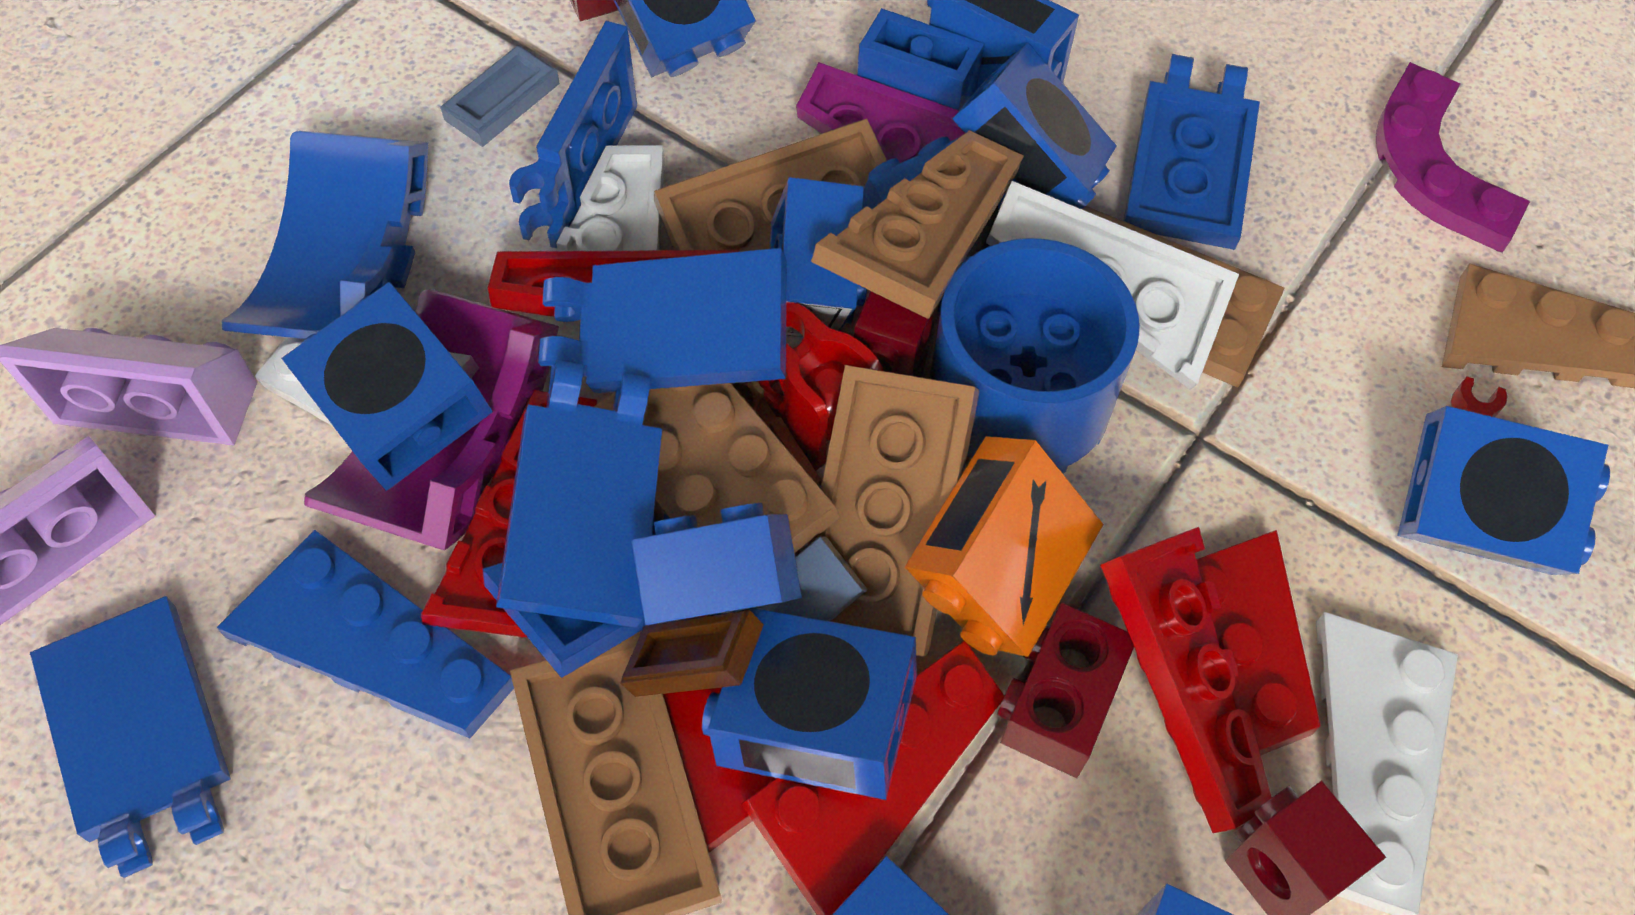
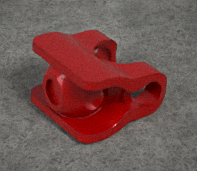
M786 302V327H792L799 331L803 340L794 348H791L786 343V379L758 381V383L764 390V398L776 417L782 418L811 465L817 471L826 463L827 441L830 442L845 365L882 371V366L874 353L861 341L850 334L827 327L810 310L799 303ZM780 382L784 395L774 392L772 386Z

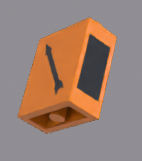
M986 436L908 560L905 568L925 588L922 592L924 599L937 610L950 615L963 628L960 636L971 647L992 656L996 655L998 651H1004L1028 657L1104 524L1036 440Z

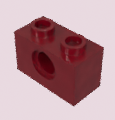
M1321 780L1300 797L1291 786H1288L1254 812L1255 816L1234 832L1242 844L1225 862L1267 915H1311L1387 857Z

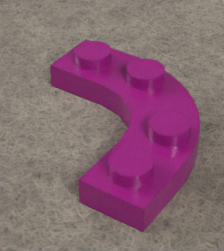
M1410 62L1378 121L1376 148L1379 160L1386 159L1390 169L1398 179L1394 188L1421 214L1456 233L1503 253L1512 240L1530 201L1479 179L1456 165L1445 152L1439 131L1442 118L1461 83Z

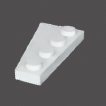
M1011 181L986 243L992 246L1016 239H1048L1076 246L1099 258L1117 273L1135 301L1140 323L1136 351L1190 390L1195 387L1203 372L1239 274Z
M1324 612L1316 621L1317 644H1322L1324 670L1320 674L1321 699L1327 704L1329 736L1324 740L1326 767H1331L1334 796L1387 857L1337 896L1391 915H1418L1458 654Z

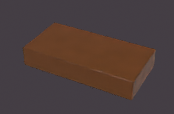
M750 610L645 625L623 673L620 684L635 697L739 686L742 684L764 624Z

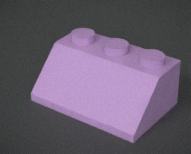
M52 328L0 345V362L49 420L53 424L234 446L257 385V381L238 349H233L230 346L217 342L197 345L173 342L157 335H146L143 338L113 335L97 328H86L83 331Z
M89 436L70 449L55 455L49 463L13 487L0 492V625L155 517Z

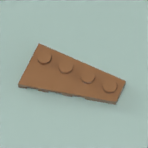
M969 130L924 164L922 173L914 179L908 181L904 178L889 190L887 199L875 208L871 209L866 206L851 217L848 228L837 236L830 233L817 242L811 262L929 319L943 297L945 289L954 273L964 262L1011 181L1017 174L1024 156Z
M1469 263L1460 276L1441 367L1464 369L1467 363L1491 365L1493 373L1519 375L1523 369L1553 372L1555 380L1579 382L1584 376L1608 378L1612 386L1635 388V313Z

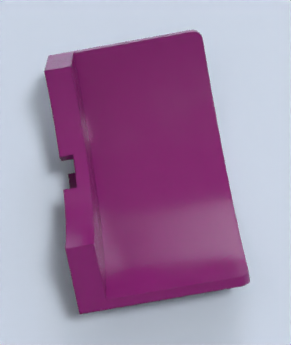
M428 289L419 294L416 314L448 352L472 356L479 369L471 379L493 412L387 491L364 467L352 451L329 477L305 493L304 505L445 551L466 533L475 515V507L479 497L491 478L494 477L501 463V455L522 416L527 399L530 400L534 390L543 391L550 366H540L538 363L540 339L557 336L559 326L506 310L491 308V306L434 289Z

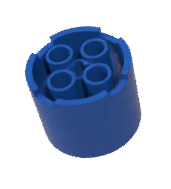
M1036 238L1005 241L979 251L964 262L954 273L944 292L930 379L973 386L979 389L967 457L973 458L986 436L1036 440L1058 469L1065 473L1069 465L1079 461L1096 444H1099L1106 431L1138 345L1140 323L1135 301L1122 279L1107 264L1085 250L1059 241Z

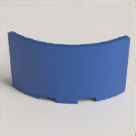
M311 131L293 132L290 137L286 197L278 234L271 255L257 285L249 297L237 310L222 319V330L306 339L310 335L319 332L353 308L359 300L371 295L386 283L390 282L395 288H405L415 255L413 246H407L406 240L411 215H423L428 168V142Z

